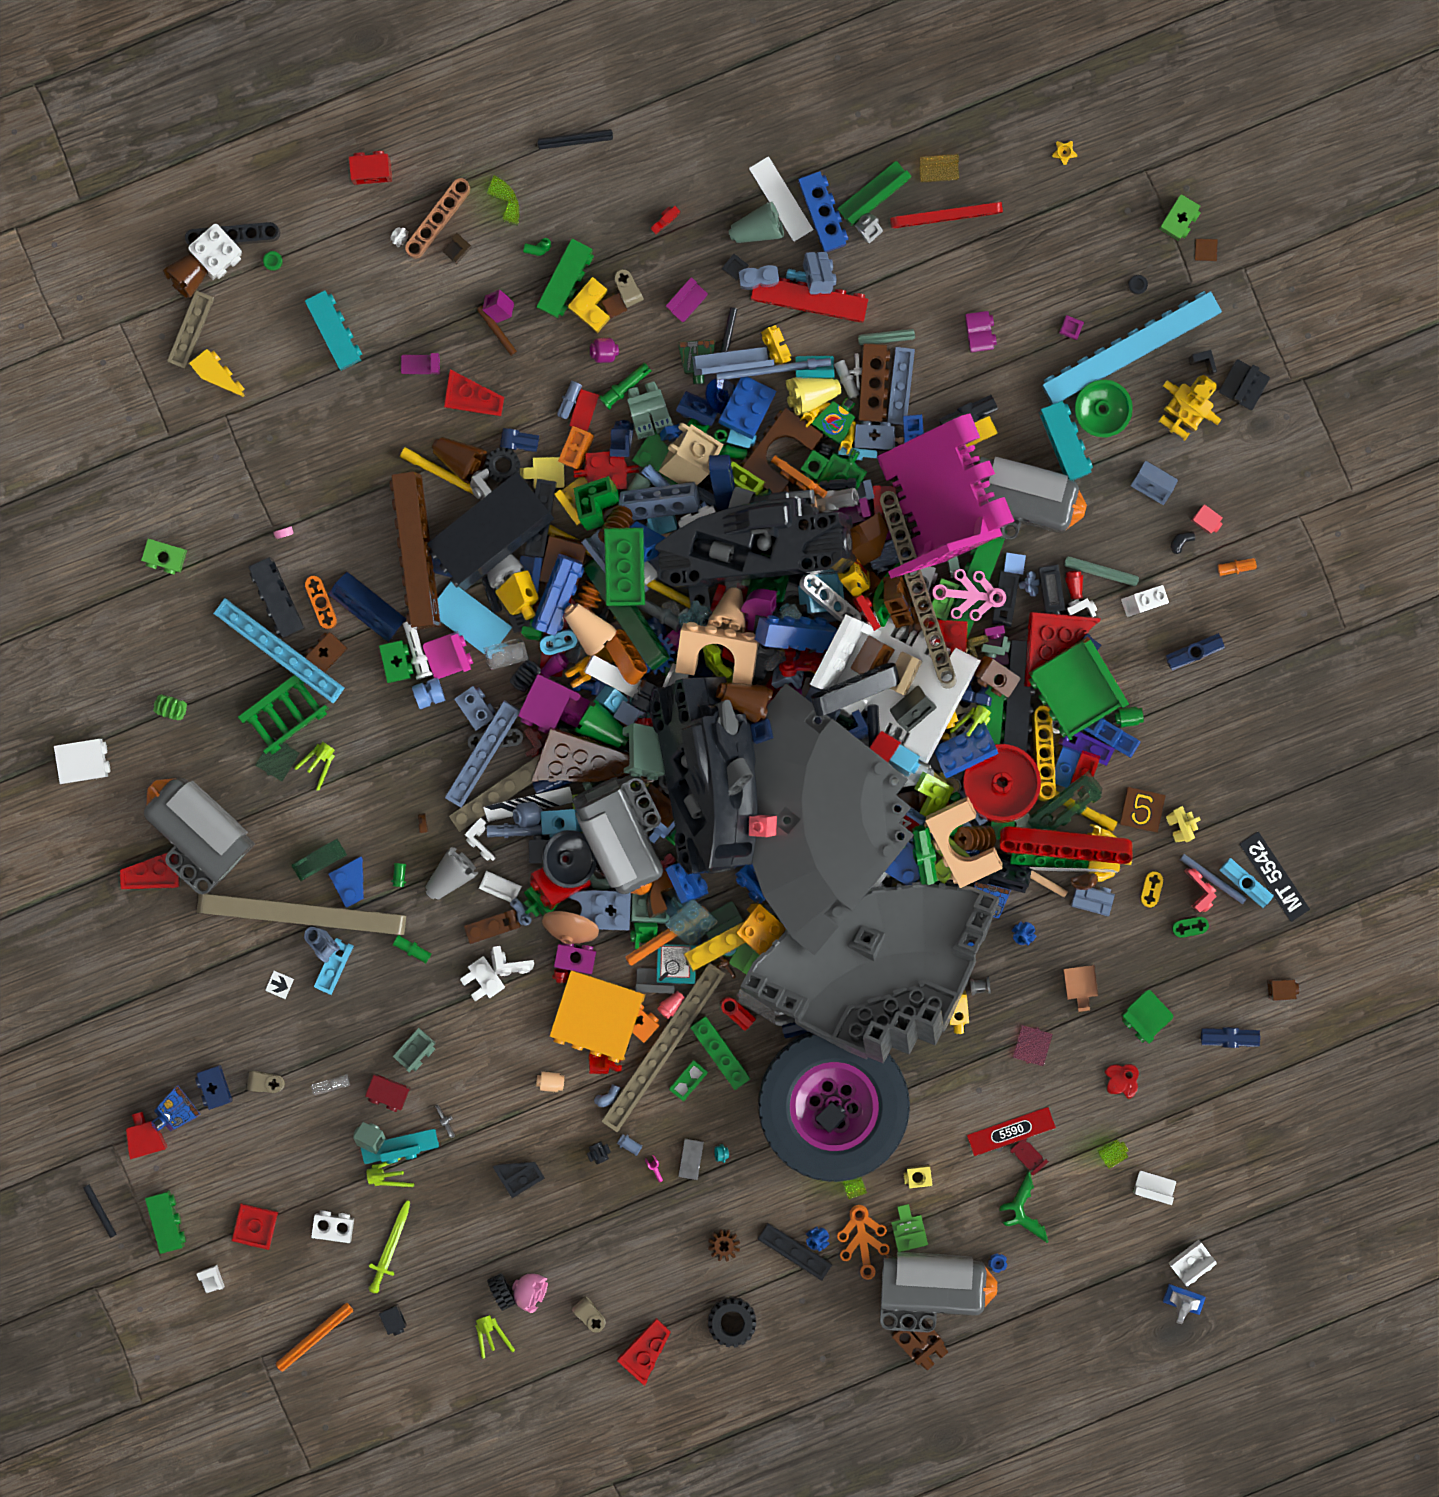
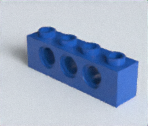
M819 171L798 179L823 251L830 252L846 246L848 236L845 229L841 230L839 223L842 220L839 212L834 211L833 204H835L832 193L828 194L826 186H829L826 176H822ZM815 189H820L823 192V196L821 198H814L812 192ZM826 207L830 213L828 216H821L819 209ZM828 225H833L836 228V232L832 235L827 234L825 228Z

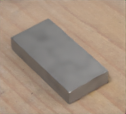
M685 1139L678 1177L698 1179L703 1141Z

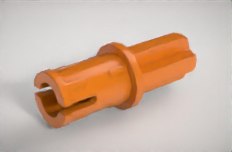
M1254 558L1217 564L1219 576L1233 573L1238 575L1239 572L1254 570L1257 567Z

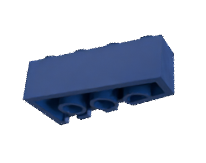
M769 615L767 618L759 617L755 640L768 647L788 649V646L801 651H805V648L815 650V652L823 653L824 650H828L838 629L827 623L826 619L816 617L813 620L807 617L795 619L790 616L778 618Z

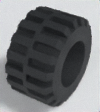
M723 1298L722 1301L715 1303V1306L711 1309L708 1317L709 1332L720 1345L723 1344L729 1348L730 1346L735 1348L738 1345L746 1344V1341L752 1338L756 1327V1316L753 1308L741 1298ZM730 1311L739 1313L744 1321L741 1330L735 1333H729L721 1326L722 1316Z

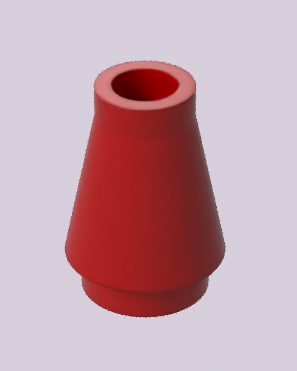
M1081 570L1066 572L1065 581L1071 599L1083 598V575H1081Z

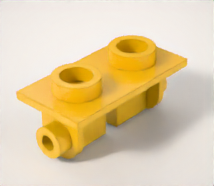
M774 325L761 332L762 340L767 345L770 359H774V364L780 365L791 361V354L787 345H779L780 342L784 341L780 328Z

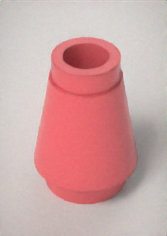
M676 991L659 1003L660 1006L657 1010L665 1018L669 1019L674 1016L685 997L679 991Z

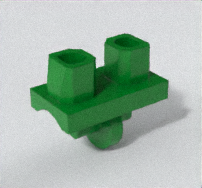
M530 887L524 892V895L529 899L524 902L529 908L525 911L526 915L532 912L535 917L540 913L544 916L546 913L553 912L558 905L556 904L550 910L548 906L545 907L541 902V895L538 890L534 891Z

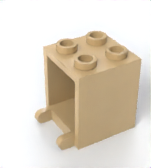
M680 423L678 428L683 433L669 445V451L659 472L678 484L695 482L697 486L710 473L709 456L719 455L724 444L692 424L687 426L684 423Z

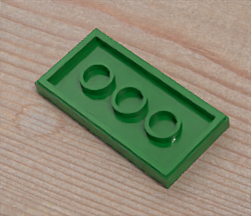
M643 527L604 528L606 606L645 605Z

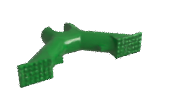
M1027 1171L1013 1202L1002 1204L999 1208V1211L1008 1209L1015 1211L1014 1218L1002 1223L1005 1226L1020 1224L1048 1243L1045 1226L1038 1224L1037 1219H1031L1024 1212L1023 1206L1027 1198L1031 1197V1189H1034L1031 1174Z

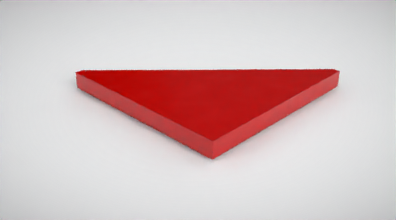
M1030 612L1024 686H1031L1028 680L1031 678L1029 672L1073 646L1093 626L1099 623L1101 618Z

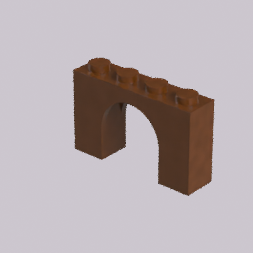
M787 408L777 413L774 418L776 420L772 427L769 425L763 433L765 436L763 440L756 442L752 448L753 453L750 458L746 456L740 465L764 481L763 488L770 493L783 492L790 482L774 471L767 463L769 446L775 440L786 437L798 441L812 452L824 437L822 433L811 425L806 427L807 423L804 420L800 421V418Z

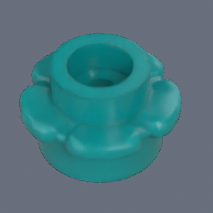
M723 1144L715 1146L714 1154L716 1161L725 1163V1160L729 1158L728 1148L724 1147Z

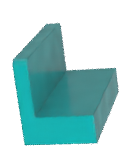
M797 356L795 358V362H803L811 358H815V360L830 358L831 366L817 367L816 370H796V377L834 379L833 356Z

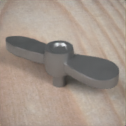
M435 1105L441 1117V1125L445 1126L451 1138L455 1137L449 1125V1121L453 1119L452 1116L447 1118L444 1116L439 1105Z

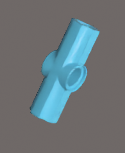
M1231 858L1219 869L1262 908L1273 898V894ZM1248 877L1251 880V885L1249 888H1244L1242 880Z

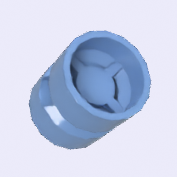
M438 677L428 680L427 684L420 683L412 686L420 709L430 706L431 702L437 704L446 701Z

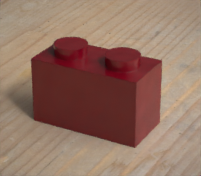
M374 1074L365 1096L369 1098V1102L377 1105L381 1102L387 1105V1109L397 1112V1110L403 1109L411 1088Z

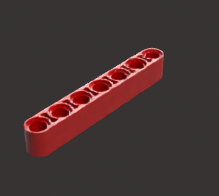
M1011 826L1004 827L1000 831V848L1004 852L1116 864H1128L1132 861V842L1126 838Z

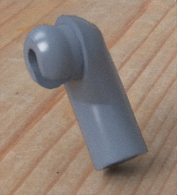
M517 898L513 899L510 905L516 910L519 923L525 926L531 923L530 913L528 915L525 913L528 908Z

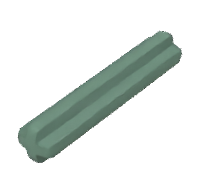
M914 329L861 334L858 336L859 345L913 340L915 339Z

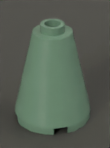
M767 202L733 223L729 230L731 240H735L736 243L784 237L782 222H779V213L774 203Z

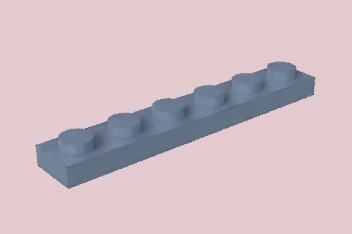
M505 700L503 701L446 794L445 798L459 807L463 806L517 718L520 709Z

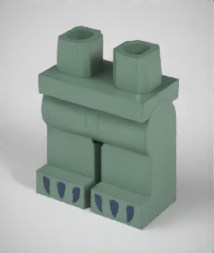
M655 382L647 383L645 385L647 393L642 395L639 394L638 387L628 389L629 399L627 400L638 440L655 435L649 415H652L657 434L661 433L664 427L673 426L661 390L658 389Z

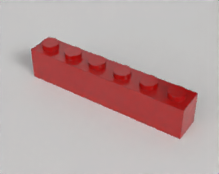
M779 278V283L772 287L758 286L753 289L751 301L864 323L868 299L865 298L864 294L854 293V296L840 289H835V292L832 291L829 294H810L807 283L798 281L797 284H793L786 278Z

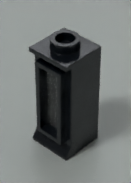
M1059 565L1039 567L1038 572L1045 613L1062 615L1061 611L1065 610Z

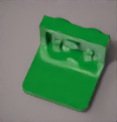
M1146 990L1121 1014L1124 1018L1122 1022L1129 1029L1133 1027L1137 1032L1135 1036L1142 1043L1146 1041L1148 1044L1154 1040L1153 1037L1174 1017L1150 990Z

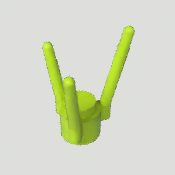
M978 705L976 708L972 707L970 712L950 730V733H954L973 715L974 723L966 734L970 736L978 723L980 725L985 723L987 726L990 721L989 715L991 712L981 705Z
M322 741L294 769H299L315 753L317 758L307 770L308 773L313 770L320 759L324 762L327 759L316 790L319 791L330 763L335 757L333 755L335 750Z
M386 1161L372 1165V1169H367L369 1184H375V1186L414 1187L413 1183L383 1181L385 1177L404 1174L403 1171L384 1173L383 1169L380 1168L389 1165Z
M488 1315L476 1320L477 1325L475 1327L478 1332L482 1359L485 1358L482 1333L486 1334L491 1350H495L489 1333L494 1330L493 1326L511 1352L515 1351L498 1326L495 1318L491 1319V1316Z

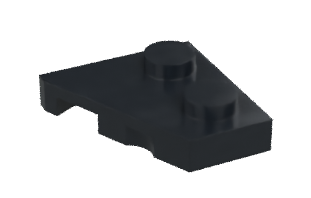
M535 1161L493 1166L511 1198L545 1179Z

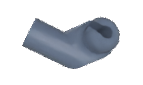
M612 1084L608 1094L595 1097V1104L599 1107L613 1104L620 1091V1087Z

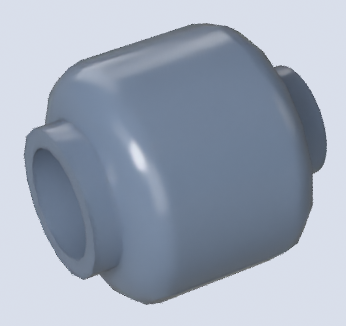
M533 801L520 803L513 811L514 822L522 828L536 826L540 823L542 809Z

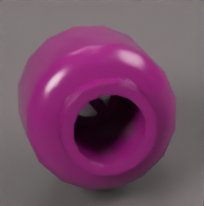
M596 338L590 344V357L596 363H611L615 360V356L619 354L618 344H615L612 338Z

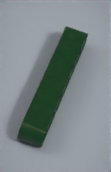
M592 558L583 567L606 602L605 572L595 559ZM636 605L608 606L646 664L652 670H656L670 659L669 654Z

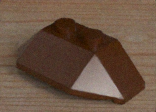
M879 512L849 529L852 536V552L863 566L881 556L889 531L886 522Z

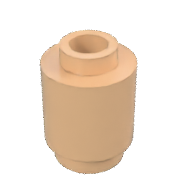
M541 1071V1075H537L536 1086L540 1087V1091H563L564 1075Z

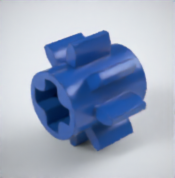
M1020 921L1012 929V932L1015 933L1013 939L1019 945L1026 944L1028 946L1037 937L1033 934L1035 932L1034 926L1029 922L1022 923Z
M816 1226L806 1233L808 1236L806 1243L810 1249L820 1252L829 1245L827 1241L829 1234L824 1228L818 1229Z

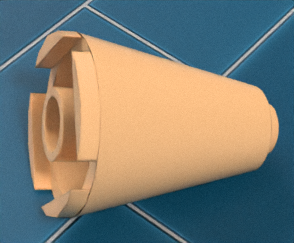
M572 603L564 610L566 613L564 618L586 654L590 656L599 652L604 647L603 644L607 640L610 641L617 631L614 626L578 603L575 605Z

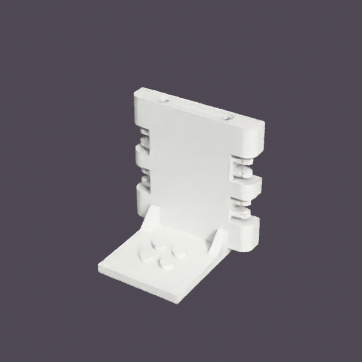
M845 615L810 684L824 690L857 676L858 673L851 669V665L869 635L895 649L888 663H896L901 652L921 660L922 663L908 693L919 685L925 695L936 705L937 708L912 730L906 732L890 712V709L905 696L889 688L873 695L861 712V715H863L865 710L867 711L868 705H878L880 732L888 733V735L894 738L898 727L903 729L902 734L898 738V741L901 742L900 745L904 743L910 733L904 747L920 756L919 760L928 764L981 660L956 648L952 652L950 660L957 681L954 687L946 689L939 683L923 631L916 638L917 632L913 630L909 634L906 643H904L901 639L906 632L907 626L900 627L896 637H894L898 628L895 627L891 616L885 627H880L874 631L868 623ZM936 639L931 641V645L934 644ZM947 648L948 654L951 652L949 648ZM941 657L936 662L939 664L944 663L946 658ZM949 674L944 675L942 680L949 681L952 676ZM841 709L838 717L850 722L852 715ZM867 717L866 720H865V722H866L867 727H868V717Z

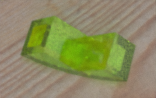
M493 175L487 194L490 197L508 203L503 221L518 226L520 207L517 197L505 181Z

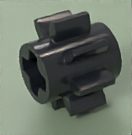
M602 1141L588 1147L590 1152H587V1156L590 1162L595 1161L597 1165L609 1159L607 1154H610L611 1151L608 1144L603 1145Z

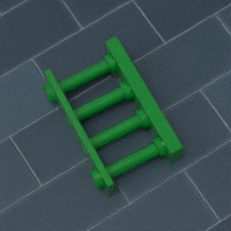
M296 675L238 716L242 723L248 722L252 724L268 747L263 750L265 754L271 753L273 755L281 749L280 745L302 728L316 718L320 720L327 715L328 706L324 705L320 708L303 685L304 681ZM292 688L298 689L315 712L307 719L302 716L288 697V691ZM277 699L283 701L299 723L292 730L287 728L273 709L274 705L272 703ZM261 711L268 713L284 735L276 742L272 740L257 719V714Z

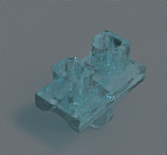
M693 601L689 612L682 613L679 616L678 622L682 626L683 623L688 622L706 626L704 619H709L712 611L709 606H701L699 601Z

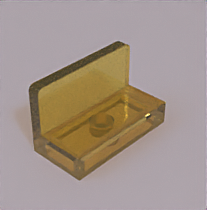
M959 154L920 157L921 182L959 179Z
M987 634L967 639L969 655L978 659L974 646L989 642Z

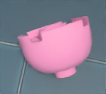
M526 1274L520 1280H516L512 1290L514 1291V1301L518 1307L529 1313L536 1311L538 1308L535 1306L538 1301L542 1302L548 1286V1283L545 1282L547 1278L538 1274Z

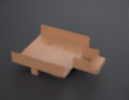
M1095 966L1063 969L1067 1000L1077 998L1078 1012L1090 1011L1089 997L1098 996Z

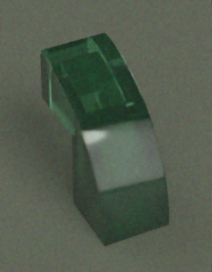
M337 838L291 866L301 882L345 857L347 854Z

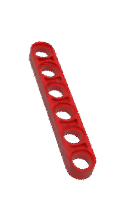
M998 202L903 215L890 218L891 228H902L1003 213L1002 203Z

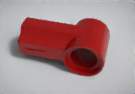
M726 996L721 1000L720 1007L723 1013L728 1015L744 1031L756 1020L732 996ZM725 1002H734V1008L732 1010L724 1009Z

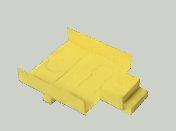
M559 457L533 458V467L520 468V475L524 480L534 479V489H536L537 479L557 482L556 488H564V464L558 462Z

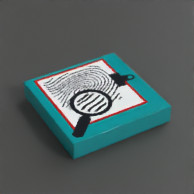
M665 944L658 948L657 983L695 984L696 970L692 972L684 954L696 948V945Z

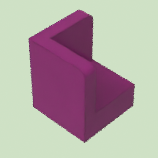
M499 289L485 295L482 310L496 323L512 317L514 302Z

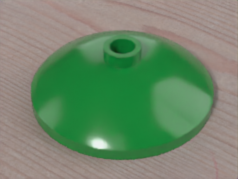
M1097 380L1086 385L1080 391L1075 402V415L1079 425L1087 433L1096 437H1111L1125 429L1132 417L1133 405L1130 395L1123 386L1111 380ZM1100 405L1105 406L1103 413L1099 411Z

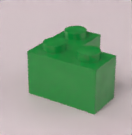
M607 476L573 488L578 518L585 529L588 531L603 526L604 517L602 509L619 503L618 490L611 478Z

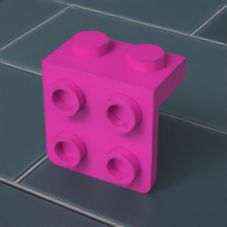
M458 631L423 644V649L434 678L438 677L440 679L462 670L464 672L471 670L473 660L470 653L466 654L464 646L467 645L464 636H460Z

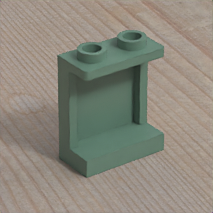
M636 723L624 727L623 736L629 737L630 765L624 768V773H629L632 777L644 776L648 780H657L658 777L664 775L665 770L659 738L654 728Z

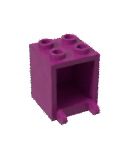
M538 674L518 716L521 717V722L532 726L534 723L539 726L538 730L548 734L550 727L557 728L569 699L577 701L581 695Z

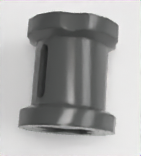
M989 977L981 980L970 979L972 996L977 993L986 992L991 994Z

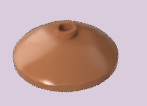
M554 911L546 913L542 919L545 929L565 944L589 942L595 939L599 933V928L594 922L574 913Z

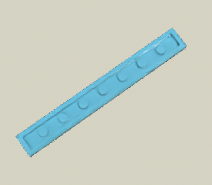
M226 598L223 599L213 613L330 702L334 703L345 689V687Z

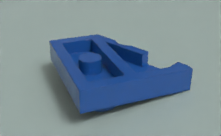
M362 857L329 873L346 908L364 899Z

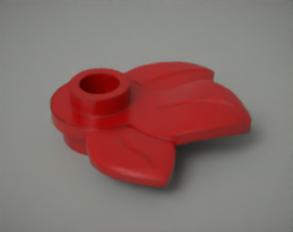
M1114 1064L1105 1070V1074L1111 1078L1107 1085L1108 1093L1119 1094L1123 1092L1128 1099L1136 1094L1138 1090L1136 1080L1139 1076L1136 1066L1132 1064L1124 1066ZM1130 1071L1133 1075L1128 1077L1126 1072Z

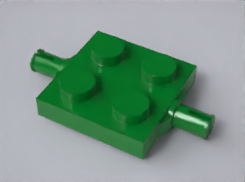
M853 449L849 458L833 453L817 484L825 480L829 482L835 479L847 480L848 478H856L857 487L855 489L857 491L867 474L866 470L860 468L855 463L860 452Z

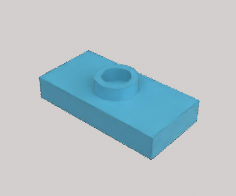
M841 448L840 451L838 450V455H846L847 453L845 448ZM851 448L848 454L850 456L853 449L860 452L856 460H863V457L877 458V451L872 449Z

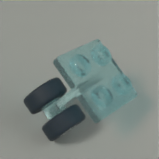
M673 889V898L669 896L663 898L667 907L665 912L671 917L665 924L691 946L716 925L718 921L694 899L681 903L675 889Z

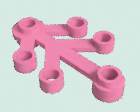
M962 569L954 572V578L960 581L968 591L947 589L944 585H936L932 589V596L936 600H943L946 597L967 599L959 607L953 608L950 611L953 619L961 618L962 614L978 600H985L986 602L978 609L970 611L969 617L973 621L980 620L982 614L992 606L1000 607L1006 601L1005 592L1002 589L993 588L986 580L985 574L982 571H976L973 574V580L980 583L987 593L979 592ZM959 571L963 573L961 579L957 577V572ZM977 573H980L982 575V579L980 581L977 580L975 577ZM937 589L942 590L941 596L936 595ZM994 594L999 596L998 601L993 600ZM954 610H958L960 612L958 617H955L953 615ZM974 611L979 614L977 619L972 617Z

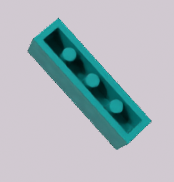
M323 291L305 300L339 369L342 371L362 361L360 356L363 354L358 344L354 346L351 341L354 338L349 327L345 329L342 323L345 319L341 311H336L334 307L336 301L332 293L328 294L326 291Z

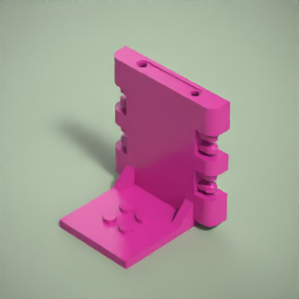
M971 414L957 417L877 456L886 481L898 477L899 480L892 484L893 487L902 486L903 491L897 494L898 498L906 496V499L899 501L902 514L905 516L913 513V516L907 518L908 523L914 521L917 523V526L911 530L913 534L919 531L921 533L911 539L917 558L888 571L891 578L946 562L1002 536L1000 528L1014 522L1005 497L989 502L988 499L995 496L994 492L986 494L984 488L989 487L990 482L981 483V481L995 474L990 461L974 466V463L980 461L979 456L971 458L969 453L976 448L974 445L966 447V444L980 438Z

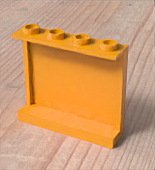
M571 971L550 1037L554 1038L553 1042L562 1045L568 1042L572 1044L574 1049L582 1051L583 1048L590 1050V1054L601 1057V1054L609 1056L608 1060L619 1063V1060H625L624 1056L641 1003L644 1001L646 994Z

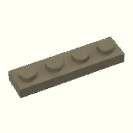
M197 290L195 291L167 362L184 369L187 368L215 299L214 297Z

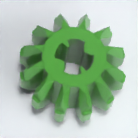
M161 694L155 700L153 711L163 717L182 720L187 710V704L177 698Z

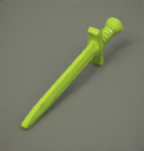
M409 1200L404 1203L398 1214L378 1265L369 1264L370 1268L377 1270L374 1280L369 1286V1291L372 1293L379 1292V1284L384 1273L394 1276V1271L387 1269L408 1215Z

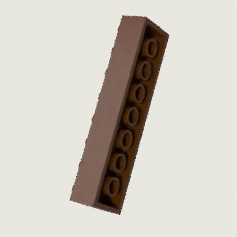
M416 472L392 475V480H390V489L394 491L395 499H392V506L397 513L395 527L399 529L397 545L399 549L401 548L402 553L399 561L401 568H404L402 583L406 587L407 592L404 595L405 604L409 608L407 622L408 625H411V628L418 630L441 627L435 573L433 571L434 565L432 556L429 553L431 548L427 544L430 542L422 475Z

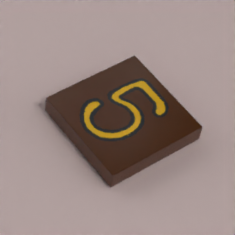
M1128 787L1120 825L1158 833L1166 795Z

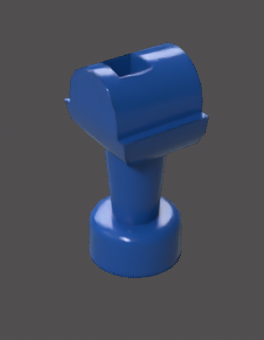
M585 681L581 685L574 687L573 691L580 692L582 688L592 691V695L598 696L604 686L609 685L602 681Z

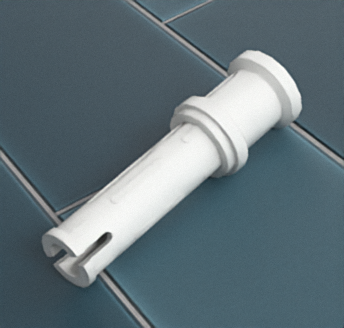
M408 622L403 623L413 656L411 663L414 664L417 673L416 680L432 676L433 674L430 672L427 664V656L424 655L417 629L411 628Z

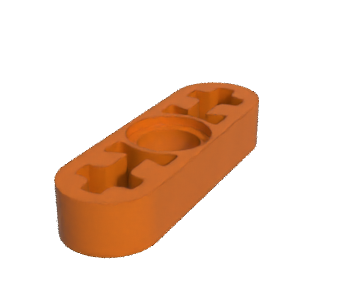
M317 576L308 577L305 587L318 621L323 628L332 629L337 623V618L324 584ZM312 579L315 582H319L317 589L319 592L323 590V594L312 596V593H315L314 588L309 587ZM319 597L326 599V606L323 608L316 606V599ZM330 609V612H327L328 617L333 618L330 626L327 623H323L325 616L323 613L319 615V611Z

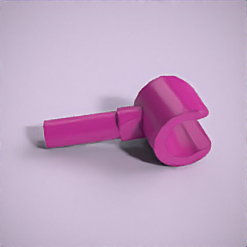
M652 1155L654 1161L649 1163L645 1159V1163L649 1169L653 1170L658 1182H662L663 1179L658 1170L659 1162Z

